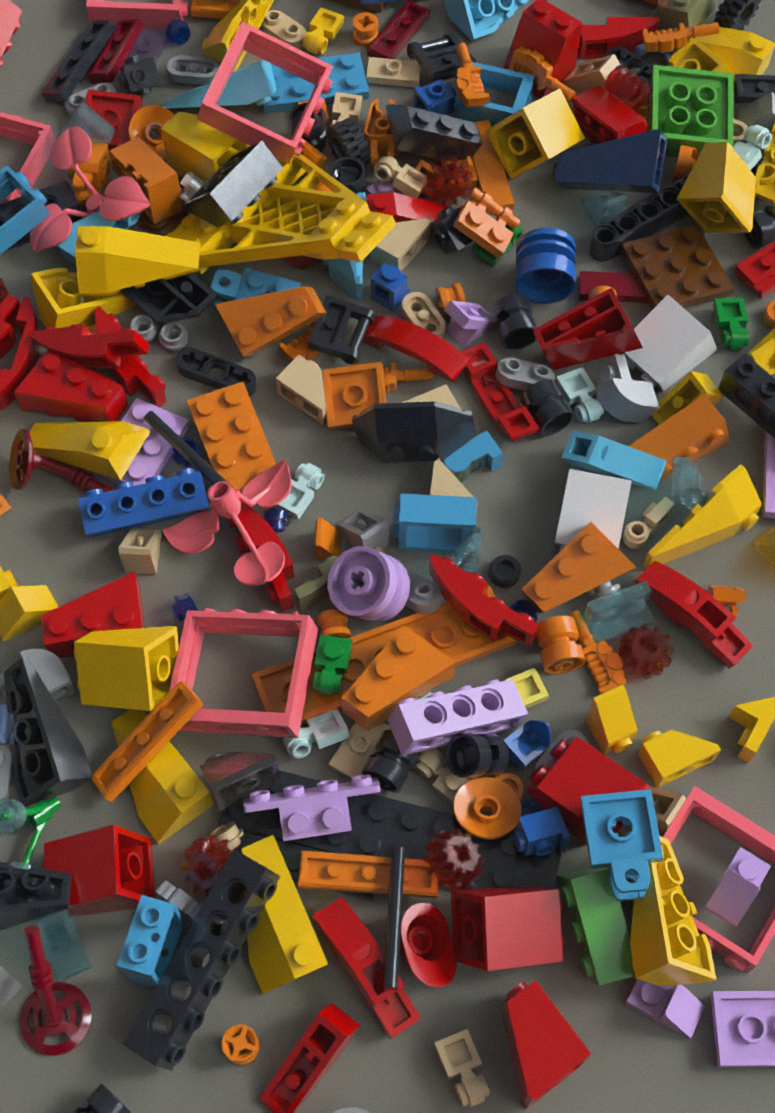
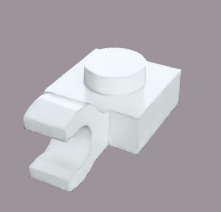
M189 171L180 182L184 186V192L180 198L186 202L205 182Z

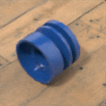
M538 228L528 231L518 239L516 243L515 289L518 294H523L527 296L530 302L538 304L556 303L570 297L575 291L576 244L572 236L556 228Z

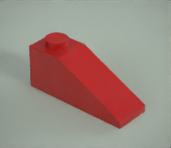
M395 192L366 195V202L370 212L392 215L395 223L419 219H428L432 223L438 219L436 215L438 212L449 207Z
M334 1003L318 1012L258 1099L274 1113H295L341 1055L360 1028V1025Z

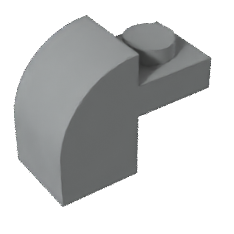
M614 354L599 370L604 387L596 395L603 408L615 418L625 422L644 423L659 408L652 382L632 380L625 355Z
M37 648L20 652L22 657L29 658L55 702L76 693L61 660L55 654ZM3 670L0 674V690L6 698L5 670Z

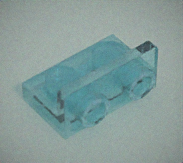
M674 457L671 494L680 500V503L686 504L687 508H694L697 504L703 507L711 495L704 489H700L702 484L701 471H697L698 467L687 457Z
M647 581L587 603L583 619L593 635L595 643L603 640L609 641L653 624L654 618L647 606L652 591Z

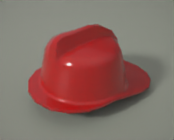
M421 902L411 905L402 917L400 955L408 962L412 973L420 982L429 987L436 988L448 985L455 977L457 969L456 956L445 917L433 905Z

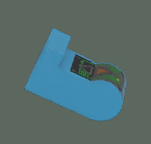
M485 431L444 459V465L462 483L468 479L471 473L485 466H488L491 472L502 467L503 452L489 432Z

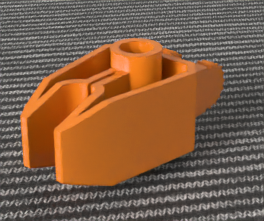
M375 99L369 108L364 128V140H367V148L370 149L371 165L377 164L379 156L395 158V156L402 152L395 148L387 111L384 110L383 117V110L379 109V100ZM389 99V104H395L392 99Z
M90 138L92 142L91 156L87 161L79 163L78 167L99 194H103L105 186L110 179L111 164L108 144L105 139ZM73 167L68 169V178L72 179V186L78 203L85 205L88 198L92 196V193L73 170Z

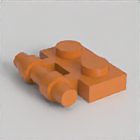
M474 187L469 197L477 202L476 205L468 200L462 206L453 226L495 257L500 258L505 253L514 234L505 225L507 224L512 229H515L520 223V219L513 215V211L507 206L503 208L492 200L493 196L485 191L483 193ZM485 209L497 217L496 220L485 213Z

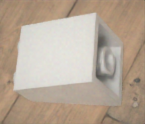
M667 295L634 328L643 348L622 354L625 355L627 365L631 370L637 367L643 373L640 376L643 381L652 382L653 388L657 385L664 392L713 354L717 347L711 332L672 297Z
M569 469L554 544L560 545L559 551L590 522L619 548L632 481Z

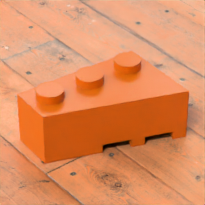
M137 137L109 151L113 170L119 177L128 176L134 179L150 202V206L144 209V212L154 225L183 211L182 199L180 198L183 191L179 185L178 174L149 145Z
M307 286L215 304L243 357L257 355L327 314L313 287Z
M704 394L630 444L629 447L667 461L660 481H662L673 472L730 443L726 420Z
M590 522L522 588V591L543 612H546L637 567Z
M403 625L342 696V711L369 731L387 720L396 709V705L402 700L422 698L434 687L454 678L456 662Z

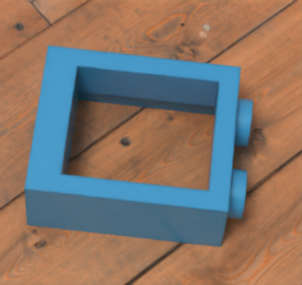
M473 62V67H481L480 78L483 87L517 94L513 108L494 103L465 107L457 94L454 107L458 108L457 119L471 122L489 120L492 127L530 104L535 76Z
M8 165L0 170V202L16 190L29 204L0 227V255L50 216L44 205L47 203L44 195L37 188L32 190L29 187L30 183L20 171L15 173Z
M401 494L400 505H394L393 538L399 539L398 550L473 554L477 497Z
M141 895L117 963V967L129 983L153 990L158 984L179 946L186 926L175 904ZM163 950L169 951L167 957L161 956Z

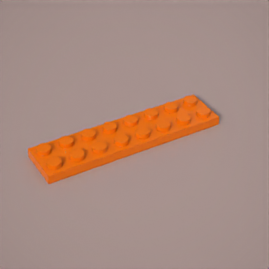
M489 586L487 590V596L489 598L495 597L491 587ZM445 602L435 612L428 614L415 613L347 638L352 639L353 643L348 673H337L343 675L340 694H334L333 697L319 695V691H313L316 671L322 672V670H315L317 650H315L301 725L306 724L308 719L336 709L341 711L342 696L403 625L456 662V667L514 646L516 640L501 632L496 642H494L469 625L453 610L448 602ZM295 658L251 674L265 712L285 713Z

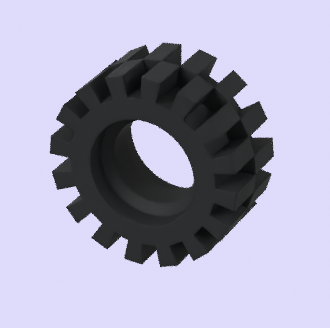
M724 0L718 7L719 11L715 14L714 22L718 23L719 27L743 31L745 25L748 26L751 17L755 16L754 12L758 10V4L761 0Z
M346 118L328 127L326 130L328 133L326 137L329 140L328 145L332 148L331 153L335 155V160L342 157H354L365 166L371 160L369 155L370 149L367 148V140L363 138L365 136L364 133L359 131L360 127L358 124L355 125L353 119Z

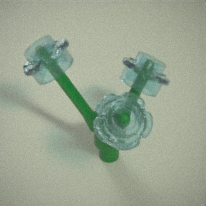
M52 797L46 802L40 801L31 808L26 809L21 802L15 799L8 800L4 798L0 800V834L12 833L15 828L21 827L25 820L34 829L22 862L11 861L12 867L26 870L33 867L29 864L39 838L47 825L46 821L51 819L53 813L61 808L58 798Z

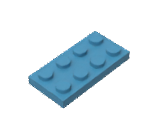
M360 52L317 58L333 66L328 79L333 81L327 95L324 93L320 95L321 98L325 99L326 105L334 104L336 92L361 95L362 100L369 99V89ZM271 65L277 91L270 95L271 101L263 104L265 114L289 111L297 106L298 102L310 99L316 85L278 66Z

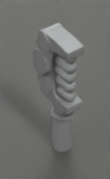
M163 880L155 890V893L161 900L175 904L179 912L184 913L191 920L195 919L201 905L194 901L190 895L166 880ZM224 925L221 927V935L227 930V927Z

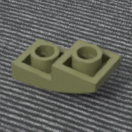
M339 556L328 557L318 565L319 578L307 579L301 582L297 588H294L295 602L300 612L314 606L329 595L327 588L328 574L334 561Z

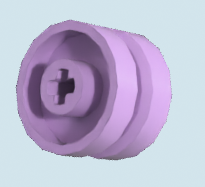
M355 546L344 551L334 561L328 574L327 588L330 599L338 610L368 622H384L394 618L404 608L409 597L410 579L407 569L398 559L368 546Z

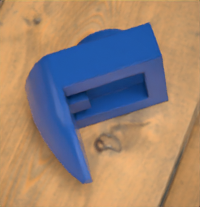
M538 719L529 720L504 739L509 751V759L520 771L548 748L551 742V730L548 722Z

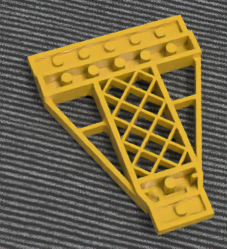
M294 154L290 164L276 158L283 167L276 175L278 180L270 188L263 189L259 193L261 198L251 207L246 206L242 210L244 215L235 224L230 225L227 223L216 227L190 214L166 237L200 242L199 269L194 273L203 274L210 266L299 255L323 260L340 258L362 262L396 226L392 215L370 212L366 201L302 154L299 156ZM305 172L309 173L299 184L292 186ZM319 183H322L333 192H326L313 189ZM234 242L238 243L234 248H229Z

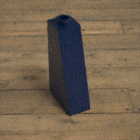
M655 129L560 153L558 163H555L553 168V177L555 182L563 189L659 194L667 137L662 130Z

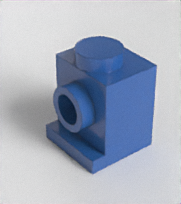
M442 79L422 88L418 85L414 87L413 107L448 115L455 111L456 90L452 84L446 85Z
M383 263L370 278L371 299L390 311L395 312L402 304L404 297L410 293V290L407 288L408 277L398 267ZM385 290L389 292V297L383 294Z
M556 806L519 817L516 830L513 832V839L519 852L523 851L525 856L534 853L537 856H542L552 852L555 847L558 848L559 853L566 851L570 835L559 808Z

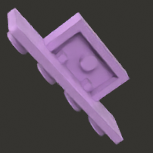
M358 775L352 777L351 782L339 784L337 780H325L317 783V787L304 789L303 785H292L285 787L281 793L270 794L269 790L255 791L250 793L248 798L243 799L244 813L279 808L283 841L352 831L347 797L377 793L381 789L378 778H371V775Z

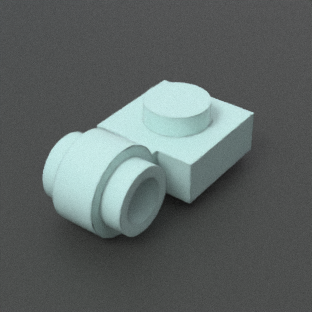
M760 125L749 126L744 134V141L747 143L737 141L733 146L734 151L747 164L750 171L762 158L760 149H766L769 146L772 134L767 128Z
M583 367L556 377L555 384L569 406L578 402L574 411L580 423L585 422L588 424L600 419V416L604 414V408L598 398H592L595 396L596 388Z
M302 463L298 467L294 476L297 482L291 479L292 487L289 495L282 502L273 506L299 520L315 497L312 489L318 490L325 478V474L321 473V469L311 463L307 465Z
M338 709L308 719V727H300L298 738L284 737L283 743L291 756L304 758L311 752L313 742H316L318 748L321 749L348 739L350 736L348 727Z

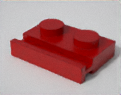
M775 242L736 264L734 273L752 291L755 290L758 293L760 300L775 291Z

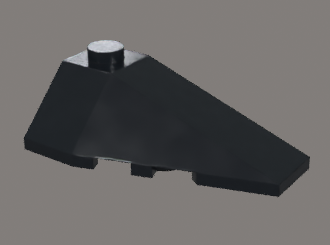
M21 657L4 671L7 711L13 715L14 733L9 734L10 745L16 744L17 764L12 765L13 778L22 807H28L40 801L73 791L93 776L83 745L29 658Z
M0 862V931L68 909L72 883L71 874L31 867L28 870L14 868L11 863Z

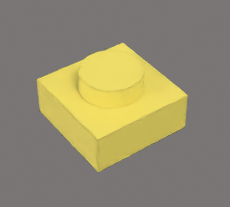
M536 668L505 679V681L513 679L526 709L545 702L549 698V694Z

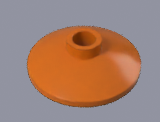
M158 105L142 107L130 120L128 128L129 139L132 140L139 137L159 157L165 160L166 153L161 128L167 120H171L175 115L167 108ZM149 131L157 133L156 140L150 138Z
M480 777L472 779L460 787L454 798L453 810L457 822L467 833L481 839H498L508 835L516 828L518 819L521 817V803L518 795L508 784L495 778ZM488 811L492 816H485L480 812Z

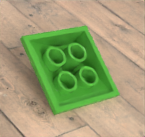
M653 65L646 114L647 131L658 129L662 130L666 135L665 156H678L681 145L695 147L698 153H701L705 143L728 142L733 147V73Z

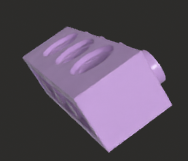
M495 679L476 688L468 685L457 689L453 693L443 694V692H436L425 699L417 701L414 698L402 700L396 705V709L387 721L403 756L448 745L451 739L458 734H495L515 729L528 715V712L513 679L503 682Z

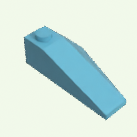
M444 0L448 18L470 40L494 33L502 22L514 15V12L529 0Z
M260 60L233 72L217 105H248L255 102L257 106L271 101L270 95L277 91L271 63ZM212 81L163 102V107H201V103Z

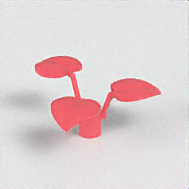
M72 126L66 129L56 139L50 151V160L53 166L61 171L73 167V170L92 193V196L86 202L88 212L69 208L62 211L57 204L45 206L50 216L30 231L31 246L37 254L43 250L60 245L69 237L72 229V220L68 215L85 218L99 211L104 219L118 221L133 216L150 206V202L143 194L139 184L128 176L118 177L110 182L106 187L105 196L100 195L78 167L79 163H83L90 158L92 152L91 139L79 126Z
M286 460L280 461L252 479L244 487L242 494L238 489H233L227 481H220L212 485L207 493L211 501L209 506L212 513L208 511L195 513L178 524L163 529L168 542L173 548L184 554L202 552L213 544V533L218 532L220 529L218 514L227 519L232 518L251 552L241 556L235 564L234 574L238 581L244 585L255 586L275 579L281 573L285 564L283 550L274 542H266L256 549L237 515L241 510V501L250 507L257 503L261 508H270L282 502L289 495L292 481Z

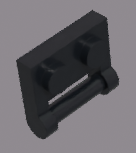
M448 33L443 38L423 43H409L407 45V54L410 59H415L431 80L457 74V69L461 68V63L456 46L462 42L454 33ZM469 52L471 61L477 62L476 59Z
M326 295L323 307L327 314L316 320L308 341V348L341 358L347 364L356 365L361 356L359 350L368 326L372 325L376 315L369 308ZM350 318L357 319L358 323L349 346L341 344Z

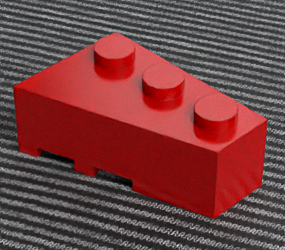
M601 86L572 97L573 115L581 131L592 144L595 142L600 144L647 131V123L643 116L637 114Z
M612 287L533 329L540 348L553 370L643 348Z
M51 349L46 351L14 391L21 411L31 412V410L46 412L48 416L58 417V415L74 417L75 421L80 422L117 421L128 406L122 385Z
M134 571L41 615L46 650L52 652L58 658L74 656V642L90 632L145 628L141 587L136 572Z

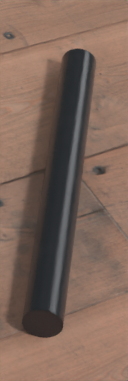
M149 411L144 416V420L192 466L201 471V474L212 485L220 481H226L153 411Z
M400 846L392 847L383 980V989L389 991L398 989L405 848Z

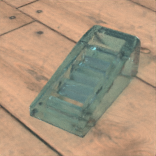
M473 527L453 555V561L457 564V567L468 573L475 572L478 574L481 545L480 527Z

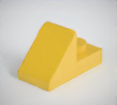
M775 697L736 705L729 715L730 719L746 727L737 744L743 746L737 757L747 763H750L775 719Z

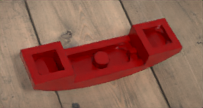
M23 296L16 317L22 337L11 370L0 369V410H4L16 399L14 391L36 365L39 355L40 344L31 337V331L40 330L31 300L27 296Z
M376 315L372 325L368 326L363 339L364 343L381 349L386 345L426 363L428 372L450 382H454L469 362V359L462 352L436 334L416 324L395 317Z
M485 342L461 351L469 359L468 364L464 368L465 374L484 410L500 432L511 442L538 432L539 427L526 406L520 407L510 389L496 379L495 372L498 363Z

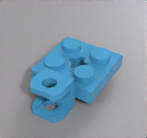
M245 268L243 277L242 274L229 270H217L211 290L218 296L227 298V300H221L217 297L211 303V306L216 308L215 304L297 288L300 287L301 283ZM221 280H227L230 284L219 282Z
M651 789L581 796L580 805L590 868L608 867L610 889L617 901L644 898L650 884L648 863L662 862L663 860ZM616 821H622L625 827H630L631 831L627 832L625 837H619L617 833H613L611 828H615ZM626 879H630L634 883H629Z

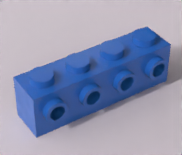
M193 468L183 469L175 472L176 477L164 479L163 475L146 478L145 484L134 486L133 482H125L115 485V490L103 493L102 489L84 492L85 497L77 499L86 536L92 538L185 517L203 511H210L201 471L194 472Z

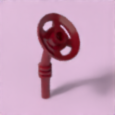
M20 429L16 433L10 454V479L15 490L24 489L30 479L32 470H37L39 467L69 479L71 484L84 491L102 489L103 493L113 491L112 488L95 480L94 475L88 474L85 470L82 471L79 467L74 469L41 456L38 452H34L33 442L28 430Z
M31 925L24 929L31 961L28 970L32 981V988L35 991L28 997L22 1008L20 1029L23 1038L32 1049L44 1055L59 1056L69 1053L84 1041L91 1027L92 1009L88 998L79 988L65 982H54L50 962L45 959L39 927ZM53 991H64L66 994L62 1000L55 999ZM77 1001L80 1004L82 1012V1018L79 1027L75 1026L77 1013L75 1006L73 1005ZM66 1008L70 1010L69 1023L67 1022V1014L64 1011ZM31 1009H35L33 1014V1025L36 1032L33 1035L29 1027V1014ZM40 1012H42V1021L44 1022L42 1026L39 1024ZM65 1032L69 1037V1040L62 1044H44L47 1035L58 1036Z

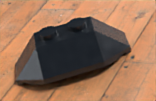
M136 225L131 229V231L143 232ZM193 273L169 280L157 279L145 283V286L140 288L132 286L120 290L158 324L198 317L218 297L213 290Z
M436 401L373 404L364 409L360 414H355L352 417L358 441L383 462H429L438 459L442 461L476 436L472 411L465 409L461 411L454 406Z

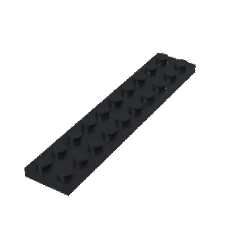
M238 760L221 810L218 825H229L228 823L233 821L238 829H242L244 833L262 837L274 835L275 840L283 841L279 808L244 813L243 799L248 798L249 794L255 791L269 790L270 794L281 793L288 786L303 785L304 789L317 787V783L321 781ZM371 793L347 797L352 831L283 841L329 853L391 857L392 847H404L405 859L440 861L438 883L459 889L525 886L554 888L562 854L555 847L552 852L542 856H537L535 853L525 856L523 851L519 852L515 846L513 832L515 830L502 838L481 839L467 833L459 825L453 814Z

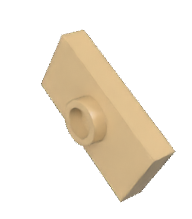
M369 57L366 81L367 84L414 88L419 85L421 66L417 61Z
M355 722L349 731L350 738L342 742L329 762V768L350 781L354 776L363 775L362 769L370 755H376L375 746L383 731L391 730L390 725L382 722L368 731Z

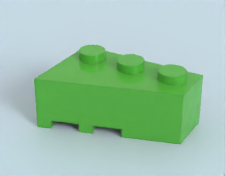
M588 866L559 874L557 878L564 903L572 921L571 930L576 943H579L583 957H580L583 973L586 978H590L593 983L601 986L635 976V972L632 966L630 936L621 903L614 898L610 889L608 868L591 869Z

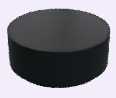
M500 555L493 559L490 564L489 576L495 585L508 588L514 586L519 581L521 566L517 559L509 555Z

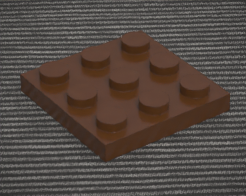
M697 224L622 243L620 252L631 273H634L643 289L646 300L652 310L667 295L672 297L683 308L710 302L717 298L731 296L734 291L733 285Z

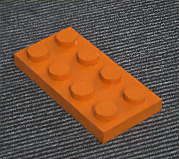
M243 381L186 400L211 467L229 482L233 489H238L242 494L244 487L252 479L276 464Z

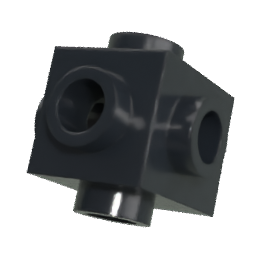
M139 55L124 59L125 65L119 66L118 80L121 88H126L128 93L135 92L136 95L141 96L150 93L151 86L162 83L153 56L140 59ZM136 71L140 73L139 80L135 78Z
M449 206L436 214L438 219L431 223L433 237L443 247L446 254L459 251L473 241L453 226L462 207L452 209Z

